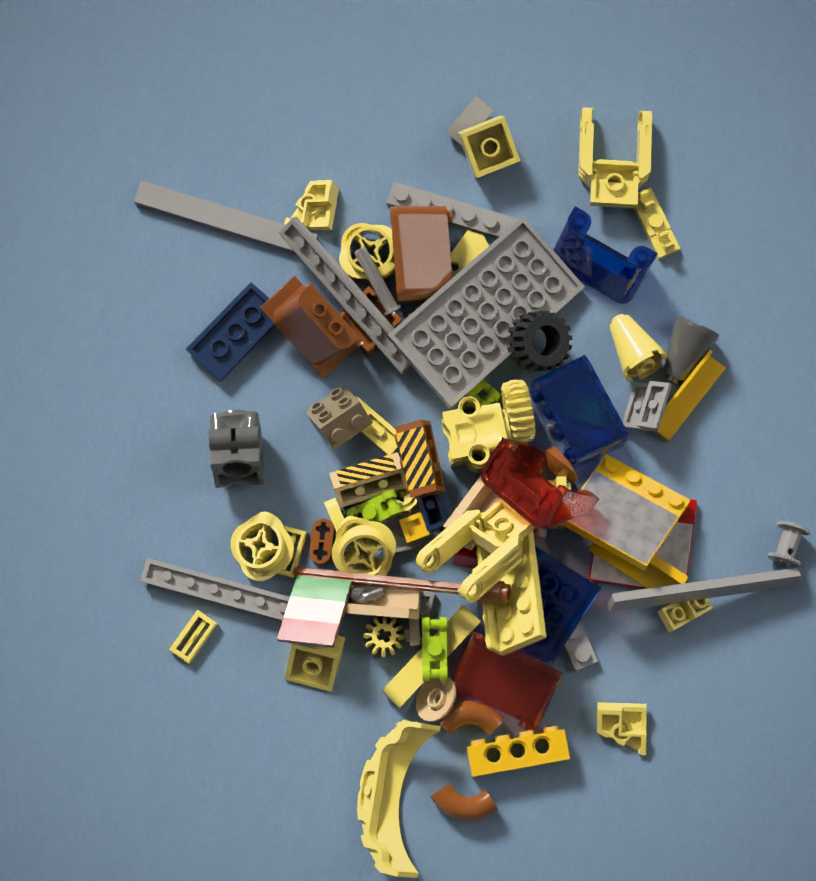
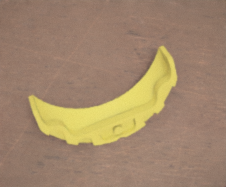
M403 720L397 723V727L386 737H381L375 745L377 749L372 759L367 760L360 780L357 814L358 819L362 820L364 834L361 835L363 845L369 849L371 856L376 862L374 866L381 873L397 877L418 878V871L408 858L401 838L399 826L400 793L405 774L413 757L430 737L440 732L441 726Z

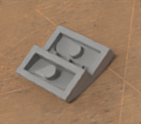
M649 381V384L634 382L621 426L627 430H658L672 384Z

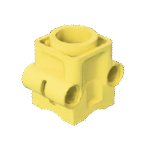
M465 397L459 402L458 409L442 412L443 419H441L443 433L450 445L448 453L450 467L466 464L470 471L479 473L486 468L489 459L494 458L496 455L500 457L506 456L509 448L512 447L508 416L505 409L501 410L500 403L480 406L476 398ZM469 409L473 414H465L463 410ZM479 455L483 460L475 461L472 456Z

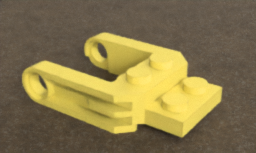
M582 107L578 177L590 188V206L637 208L638 188L648 181L651 172L652 112L639 111L636 163L632 161L601 159L594 161V123H592L594 108Z
M503 498L486 512L480 513L479 510L466 511L418 553L416 565L426 573H433L468 542L474 540L476 544L490 552L491 555L472 570V574L463 581L460 589H458V594L469 602H475L522 561L521 540L538 526L537 520ZM432 555L430 561L426 564L428 558Z

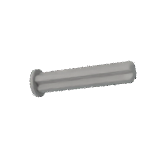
M362 247L355 251L359 263L386 310L384 315L386 316L399 309L401 305L397 306L367 249Z

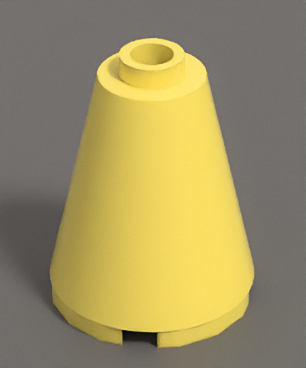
M620 314L612 319L609 328L625 379L632 382V377L638 376L641 380L659 370L663 366L661 363L663 358L665 360L668 359L666 352L631 316Z

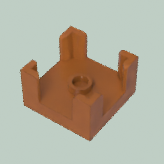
M370 287L363 291L394 328L402 323V319L395 312L384 315L386 310L377 300V294ZM342 311L340 313L341 317L360 337L355 343L369 358L379 349L377 344L369 338L348 312L345 314Z

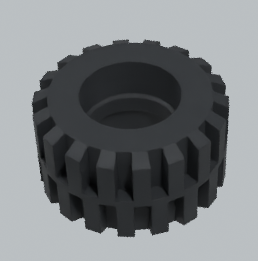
M536 311L522 314L519 316L520 319H515L512 322L514 327H509L508 333L511 335L506 337V342H510V347H507L508 353L512 352L513 354L511 359L518 361L517 366L528 371L554 370L556 367L564 364L562 360L568 359L569 354L567 351L572 350V345H569V341L573 340L572 335L568 334V331L571 329L569 325H564L566 321L563 317L558 318L559 314L555 312ZM538 328L543 331L546 337V346L541 354L537 353L533 346V336Z

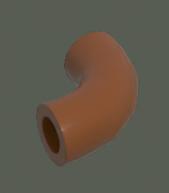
M467 700L454 703L449 713L444 718L438 720V723L451 735L465 725L477 726L489 735L501 725L504 717L486 703Z
M449 783L430 796L434 804L445 815L459 821H479L499 811L486 790L474 796H463Z

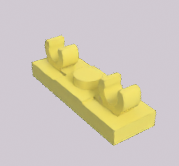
M650 187L638 192V205L634 210L657 259L659 260L678 252L680 247L652 188Z

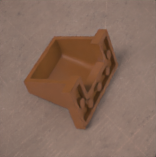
M293 276L259 307L322 378H325L358 347L355 343L360 338L358 334L312 283L303 285L296 276Z

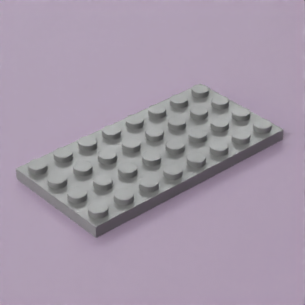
M523 216L386 337L450 409L512 353H508L507 347H510V342H506V337H510L511 334L508 333L509 327H514L512 322L515 319H520V315L527 314L528 312L550 311V313H557L585 286Z

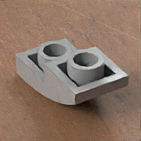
M476 96L446 133L462 145L457 132L485 122L494 110Z

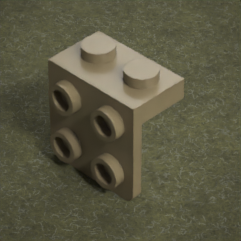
M345 386L332 390L326 398L313 403L310 409L306 411L308 417L320 429L333 450L373 423L360 401Z

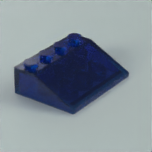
M535 545L546 638L516 651L549 670L602 588Z

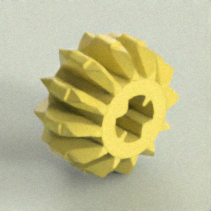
M375 617L373 618L376 625L375 628L370 624L366 625V628L372 631V633H365L363 637L372 640L367 642L365 646L369 648L375 645L372 650L373 655H376L378 650L382 649L381 657L385 658L386 649H389L390 654L393 656L395 655L393 645L398 649L402 648V644L397 642L396 639L404 640L405 635L396 633L401 631L403 626L399 625L393 628L396 623L395 618L391 620L390 624H387V617H383V623L380 624L379 620ZM382 630L385 633L389 632L391 634V637H388L390 641L386 643L384 640L379 641L377 639V636L380 637L379 632Z

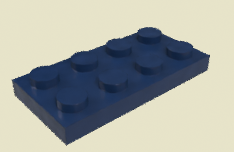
M250 282L186 348V351L221 382L275 327L259 309L269 298Z

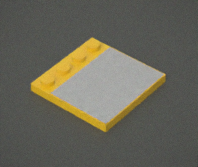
M606 454L560 517L559 523L645 571L688 507L690 500Z

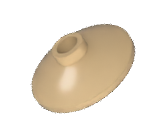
M447 676V681L430 679V681L423 683L416 697V710L422 719L428 722H435L444 718L449 713L456 698V687L453 680Z

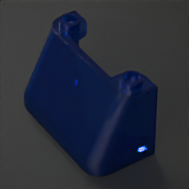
M575 206L564 225L553 251L579 281L620 304L630 302L650 271L658 253L648 247L638 246L631 251L628 257L587 234L591 226V218L589 214Z

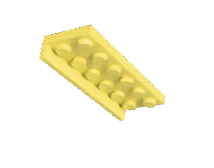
M522 503L516 506L531 515V509L528 504ZM533 530L521 540L522 561L501 579V581L511 585L510 602L508 604L503 603L502 606L482 604L486 634L485 643L489 650L502 656L546 638ZM476 544V555L479 565L491 553Z

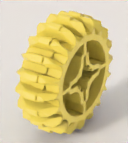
M510 380L503 383L501 388L503 409L506 410L512 442L514 444H525L533 441L536 436L532 403L526 383L523 380Z

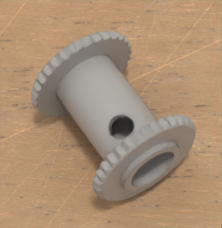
M779 521L777 526L783 530L776 553H768L767 556L778 564L799 567L801 562L795 559L801 536L810 535V531L806 527L794 522Z

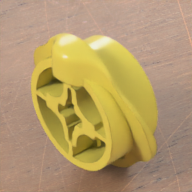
M358 223L349 227L342 237L339 257L341 268L347 275L357 279H368L363 268L358 266L360 263L357 257L352 259L350 255V247L355 240L360 248L365 246L369 250L375 249L373 252L374 256H371L383 279L392 275L395 271L391 228L384 225H370L366 223ZM365 234H373L380 237L381 239H377L376 241L370 242L362 236ZM386 244L389 257L383 264L378 251Z
M264 511L254 515L247 522L237 527L231 537L233 556L239 562L244 574L256 582H264L272 578L279 571L285 569L294 556V544L290 535L284 529L282 522L269 512ZM272 530L278 536L279 546H275L272 543ZM256 532H258L255 538L250 539ZM246 548L253 551V564L248 561ZM275 555L270 561L266 563V560L269 556Z
M348 516L341 522L336 533L335 543L332 548L333 562L340 572L387 576L396 551V540L392 531L384 524ZM353 541L354 545L350 547V550L345 552L347 545ZM383 547L381 553L377 557H374V554L378 552V549Z

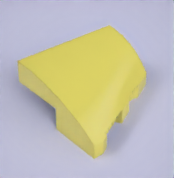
M332 180L310 181L305 189V194L295 204L298 208L292 217L297 216L308 230H332L339 192L338 186ZM286 218L284 224L286 225L290 219Z
M597 702V733L606 738L615 739L622 746L627 745L637 750L640 755H646L647 704Z

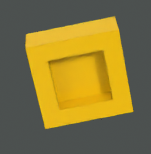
M421 512L399 520L407 544L430 536Z

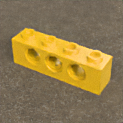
M558 726L543 728L544 733L534 735V730L519 732L520 737L510 739L508 734L495 737L496 742L486 743L485 739L471 741V746L466 747L471 777L568 760L570 756L565 730H558ZM539 739L545 740L548 744V749L543 754L538 753L535 749V743ZM515 743L521 744L524 748V753L520 758H515L511 754V747ZM496 748L499 751L500 757L498 761L490 762L487 759L486 753L488 749Z

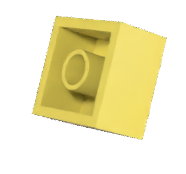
M500 115L457 132L473 176L476 178L520 161L504 116Z

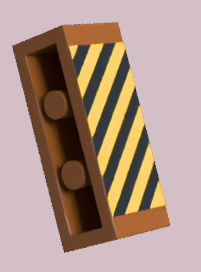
M420 419L396 426L395 442L400 449V465L405 472V489L410 498L421 499L446 492L431 421Z

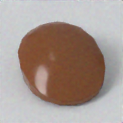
M555 446L543 450L544 463L553 475L566 477L567 481L573 483L578 480V475L573 466Z

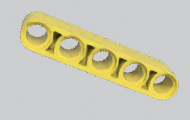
M464 604L447 621V658L481 622ZM422 648L382 690L399 708L425 682L422 681ZM430 662V669H437L440 666L439 662Z

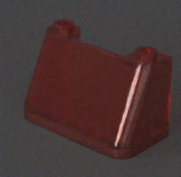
M502 437L481 472L482 481L532 526L547 529L585 515L593 510L599 498L592 492L585 489L573 491L560 484L556 488L541 475L545 469L547 459L540 449L534 445Z
M474 632L452 678L456 687V697L462 700L466 696L476 699L514 717L519 721L518 726L528 731L532 730V728L538 729L564 673L516 650L503 656L487 648L485 643L486 636Z

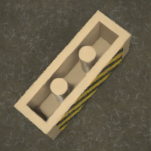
M398 452L329 473L340 508L377 497L391 489L396 491L405 488L406 476L401 468Z

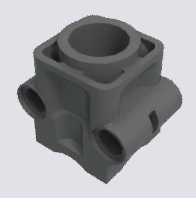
M229 410L223 413L212 414L210 416L209 448L210 466L213 472L215 488L229 487L235 484L264 485V459L259 414L255 411Z

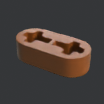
M325 518L317 520L312 527L310 558L318 565L328 563L332 556L334 526L331 521ZM322 524H326V527L330 529V532L325 533L324 540H320V532L316 531L317 528H321ZM320 544H324V552L328 553L327 556L322 557V560H318L317 555H314V551L319 550Z

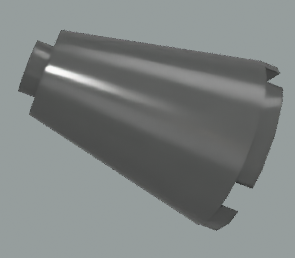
M677 316L674 320L667 351L668 359L665 360L663 373L667 374L665 379L675 384H678L679 381L685 382L717 342L719 334L702 325H697L689 319Z

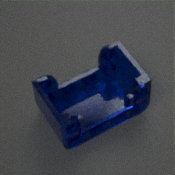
M585 355L532 381L531 391H529L530 397L534 404L544 405L542 411L547 420H552L555 426L553 431L559 442L563 441L565 445V453L563 455L575 470L623 447L629 440L628 432L592 364Z

